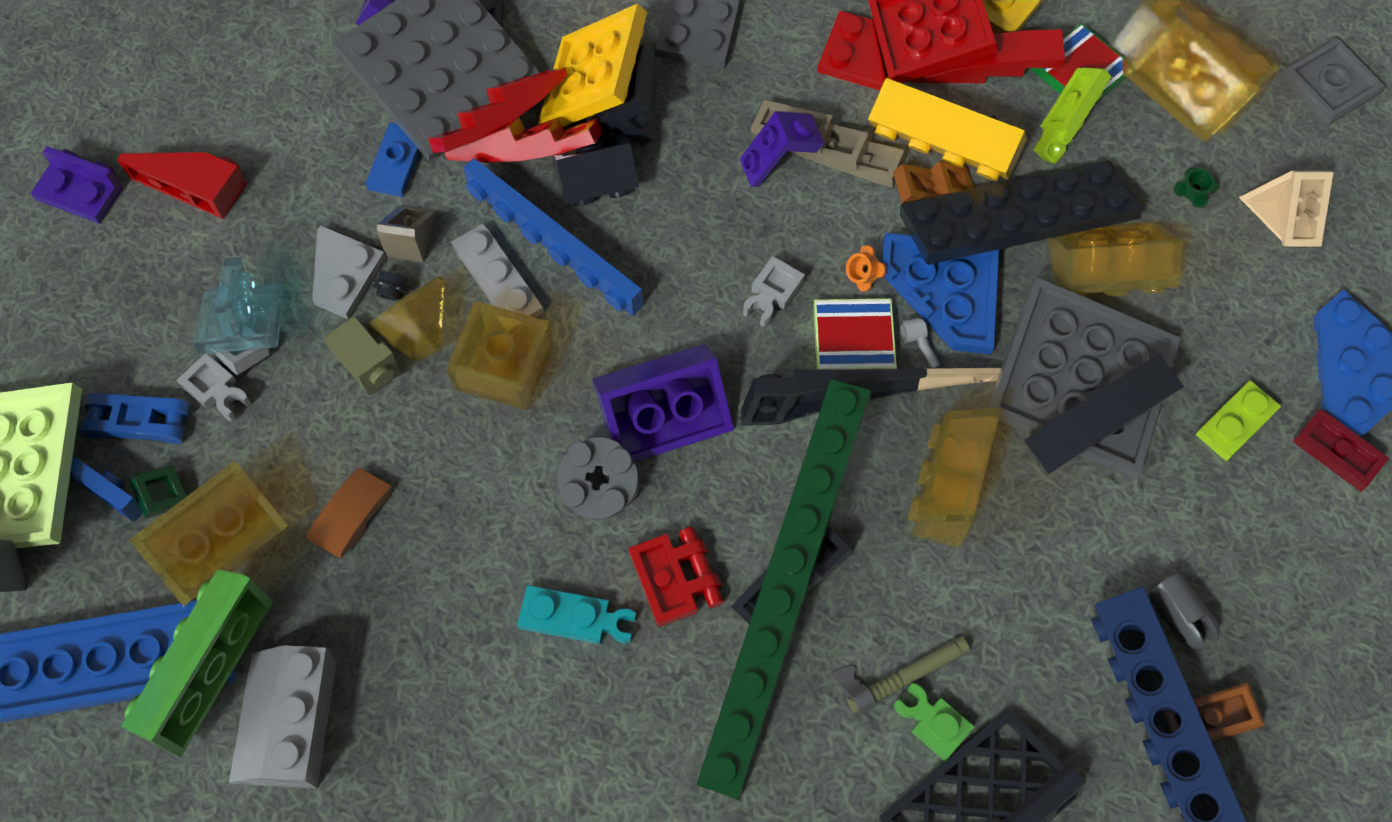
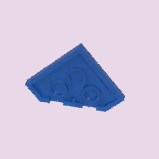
M885 233L881 262L886 265L884 278L951 350L992 354L995 337L999 250L927 265L910 235Z
M1343 289L1313 317L1314 331H1317L1318 351L1316 352L1319 381H1321L1323 397L1321 409L1359 437H1362L1392 409V331Z

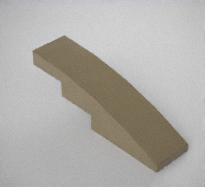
M767 100L763 101L751 127L753 134L758 135L775 111L812 114L824 145L817 153L789 152L871 182L893 188L895 184L893 171L904 163L905 150L870 142L868 132L834 125L833 115Z

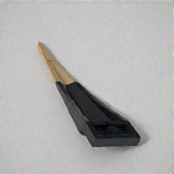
M1001 368L784 369L783 378L778 374H766L759 378H753L740 411L742 426L783 424L819 413L830 379L870 390V400L918 390L978 383L980 380H983V382L997 381Z

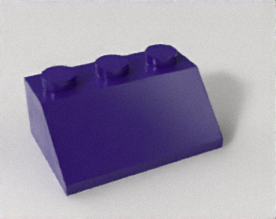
M705 344L592 379L600 410L611 440L622 444L632 454L636 462L734 430L717 359Z

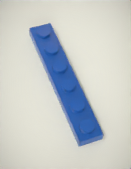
M475 158L463 167L467 180L466 188L476 200L482 202L485 199L493 205V210L500 219L506 223L512 220L520 227L521 233L529 242L535 245L539 242L545 246L550 257L560 266L567 264L574 269L578 279L586 287L592 289L595 286L602 291L606 301L617 311L624 309L634 316L643 307L642 289L488 168Z

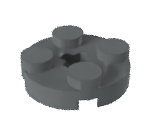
M593 437L571 445L560 462L557 484L563 503L569 506L575 513L590 519H608L622 512L635 500L640 487V470L632 454L622 444L608 438ZM597 467H603V474L609 476L608 484H601L600 490L593 489V482L588 480L589 474L595 473Z

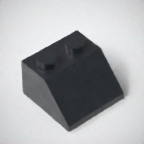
M621 130L601 135L594 144L552 156L561 193L566 204L573 203V206H584L595 201L594 197L609 194L610 198L623 197L631 193L630 189L639 187L631 144Z

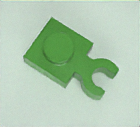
M912 683L908 691L916 697L917 705L915 707H907L898 699L893 707L900 716L914 718L919 722L912 730V733L943 761H946L972 731L974 726L942 698L934 706H931L927 702V695L923 688Z

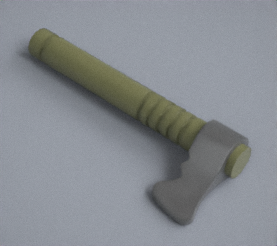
M959 637L869 687L860 684V680L854 679L856 668L853 665H847L832 671V676L844 689L848 697L846 699L851 711L854 714L861 715L876 707V702L950 663L961 655L968 653L970 648L963 637Z

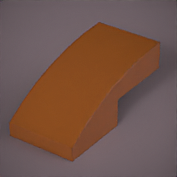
M939 161L931 169L901 164L893 171L902 204L974 189L966 166L960 168L951 163Z
M358 467L324 507L307 533V539L341 559L363 536L366 531L367 521L388 500L391 495L392 486Z

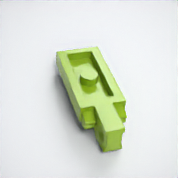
M1076 69L1040 126L1044 131L1033 151L1042 160L1056 164L1066 152V145L1072 141L1077 131L1083 126L1085 118L1096 101L1102 96L1104 88L1112 77L1105 69Z

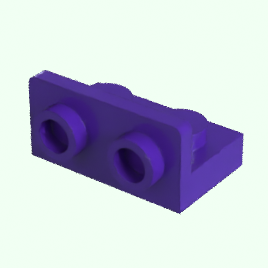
M46 146L42 153L50 165L30 194L37 201L100 224L123 189L114 176L115 171L103 162L94 161V163L83 160L76 153L68 149L59 151Z

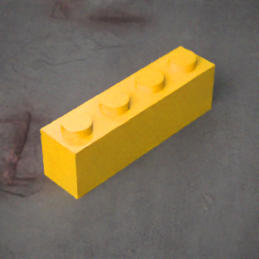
M888 78L885 79L868 118L872 126L876 128L874 133L890 141H895L896 137L910 141L908 147L923 154H929V151L933 150L943 154V161L960 168L966 163L978 168L976 171L978 175L992 181H997L999 177L1009 180L1027 140L1025 130Z

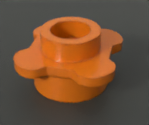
M866 245L861 248L860 253L850 256L846 263V274L850 281L857 284L860 291H869L872 288V283L877 278L885 276L886 265L879 262L875 256V249L872 246ZM866 265L868 266V271H867V272L865 271V266H866Z

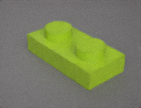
M1249 380L1196 433V436L1227 462L1281 406Z

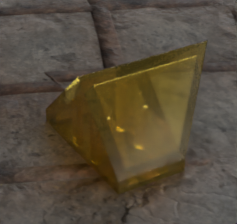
M436 277L395 303L364 326L414 360L425 359L439 350L441 346L445 278Z

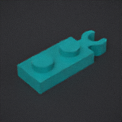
M527 585L517 627L521 630L601 644L603 633H608L615 641L626 644L631 643L632 634L620 632L617 626L622 620L636 621V613L630 609H620L614 613H608L609 600Z

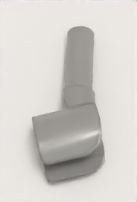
M919 318L903 321L900 331L904 343L917 341L919 349H921L930 367L937 368L941 366L927 340L926 323Z

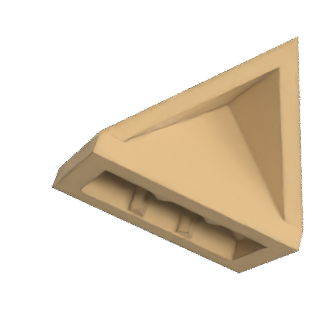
M1292 170L1239 198L1282 241L1283 246L1322 247L1334 172L1331 170Z

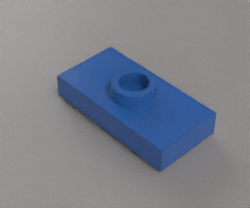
M389 122L365 184L368 190L404 197L420 150L397 124Z
M72 457L70 477L130 521L136 522L143 513L139 503L121 490L125 484L105 469L99 474L76 457Z

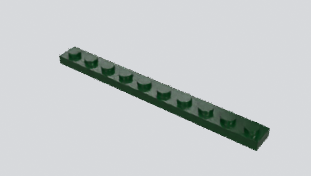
M830 379L702 765L697 786L740 800L871 397L870 390Z

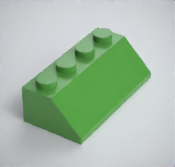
M217 569L212 579H208L201 586L197 595L198 602L190 615L183 618L177 625L173 635L174 641L166 654L160 656L153 664L149 673L150 680L142 693L135 696L127 706L125 720L121 725L122 728L180 758L182 757L273 604L271 599L253 580L243 574Z

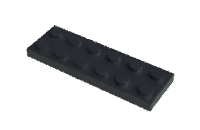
M1108 160L903 203L900 205L899 216L926 264L930 265L1137 220L1141 218L1143 206Z

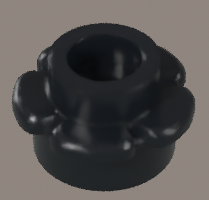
M378 271L376 280L371 281V285L377 288L376 295L381 298L399 301L400 294L407 295L408 293L406 289L408 278L393 272Z

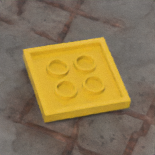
M637 3L562 37L553 69L566 68L567 76L545 96L537 125L558 117L562 127L624 103L628 95L632 70L636 64L640 39L644 33L643 28L647 16V11Z

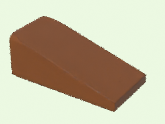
M1248 683L1193 700L1211 742L1260 729L1265 725ZM1163 711L1171 733H1175L1179 729L1178 720L1180 717L1172 711Z

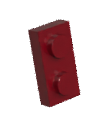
M1321 408L1311 417L1292 441L1360 492L1368 487L1389 459V457Z

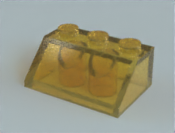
M1157 222L1109 225L1046 239L1055 285L1088 298L1090 293L1104 292L1111 296H1123L1128 294V290L1140 289L1148 293H1162L1166 291L1167 287H1180L1183 241Z
M990 407L946 412L940 426L933 424L927 443L928 448L934 449L931 462L923 460L917 483L924 485L921 498L913 497L907 520L914 522L911 535L959 549L973 523L1001 409Z
M234 461L129 541L179 602L186 606L197 597L201 586L208 579H212L217 569L230 572L287 528L288 524L238 463Z

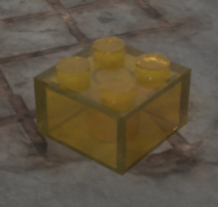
M474 301L446 369L453 389L528 411L554 343L550 321Z

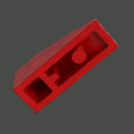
M206 152L128 153L120 154L117 158L129 179L221 219L225 218L247 186L240 172V166L225 156L218 158Z

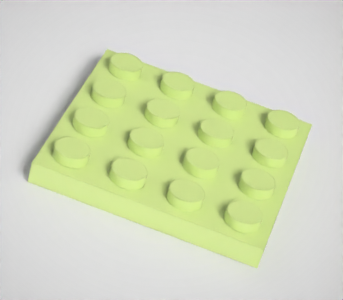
M74 383L0 393V540L13 541L15 549L60 544L82 394V388Z

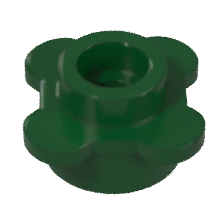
M1189 168L1185 171V178L1182 182L1175 184L1174 193L1179 197L1184 196L1192 201L1193 206L1203 208L1208 204V197L1218 191L1219 184L1209 171L1202 168ZM1193 186H1198L1199 190L1193 188Z

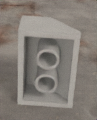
M282 645L251 654L229 778L230 784L317 789L337 659L327 648Z

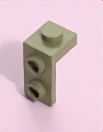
M352 317L324 337L326 345L368 396L401 374L396 360L388 347L383 342L378 345L355 317Z

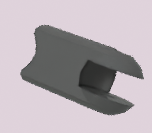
M1182 573L1175 574L1164 580L1148 594L1149 598L1186 646L1196 650L1203 649V639L1193 624L1194 622H1196L1208 640L1212 642L1217 641L1220 633L1218 621Z

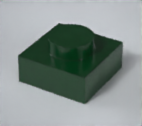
M173 465L133 476L130 481L145 519L180 509L188 503Z

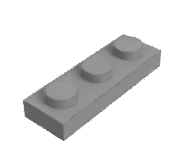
M484 223L451 241L454 251L511 332L544 313L542 305Z

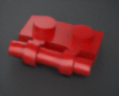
M687 527L679 532L683 545L675 548L672 547L667 534L628 548L629 555L658 628L697 614V607L693 597L698 595H704L709 608H715L724 603L719 589L722 587V583L718 574L712 572L706 558L708 549L704 540L698 538L694 527ZM691 562L697 578L686 582L679 564Z

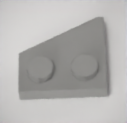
M320 225L317 230L312 297L314 304L349 319L385 261V253Z

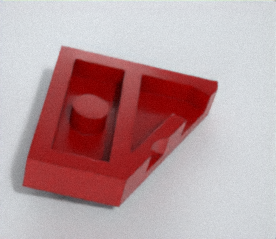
M839 10L819 61L817 72L880 91L885 81V74L874 21Z

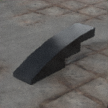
M1158 354L1026 438L1024 443L1047 475H1050L1078 455L1083 454L1111 434L1118 432L1182 389L1184 385L1162 356Z

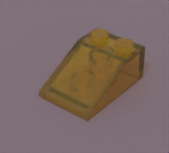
M1176 5L1122 60L1123 74L1204 143L1261 89L1199 25Z

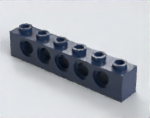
M1144 586L1094 604L1099 616L1091 618L1100 642L1109 640L1115 656L1107 659L1117 683L1126 680L1132 697L1124 700L1134 723L1144 722L1150 738L1142 742L1152 766L1161 764L1168 781L1162 782L1160 785L1170 809L1180 807L1185 822H1246ZM1129 630H1137L1145 636V643L1138 650H1127L1120 644L1122 635ZM1146 670L1157 671L1163 677L1162 686L1153 692L1144 691L1137 684L1139 675ZM1172 711L1180 717L1181 726L1175 733L1165 734L1155 727V718L1160 712ZM1183 752L1193 754L1200 763L1198 772L1191 777L1178 775L1172 767L1173 759L1176 755ZM1199 795L1212 797L1218 805L1217 816L1210 821L1197 819L1192 814L1190 808L1191 802L1195 797Z

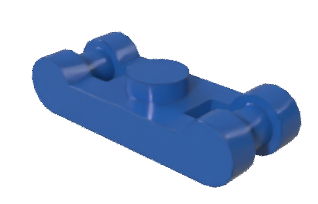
M90 393L87 395L85 408L88 409L87 417L81 420L78 433L87 438L102 439L103 437L181 444L185 430L181 428L183 418L188 417L190 404L184 400L173 398ZM111 411L109 420H103L105 413ZM157 414L167 415L165 424H156Z

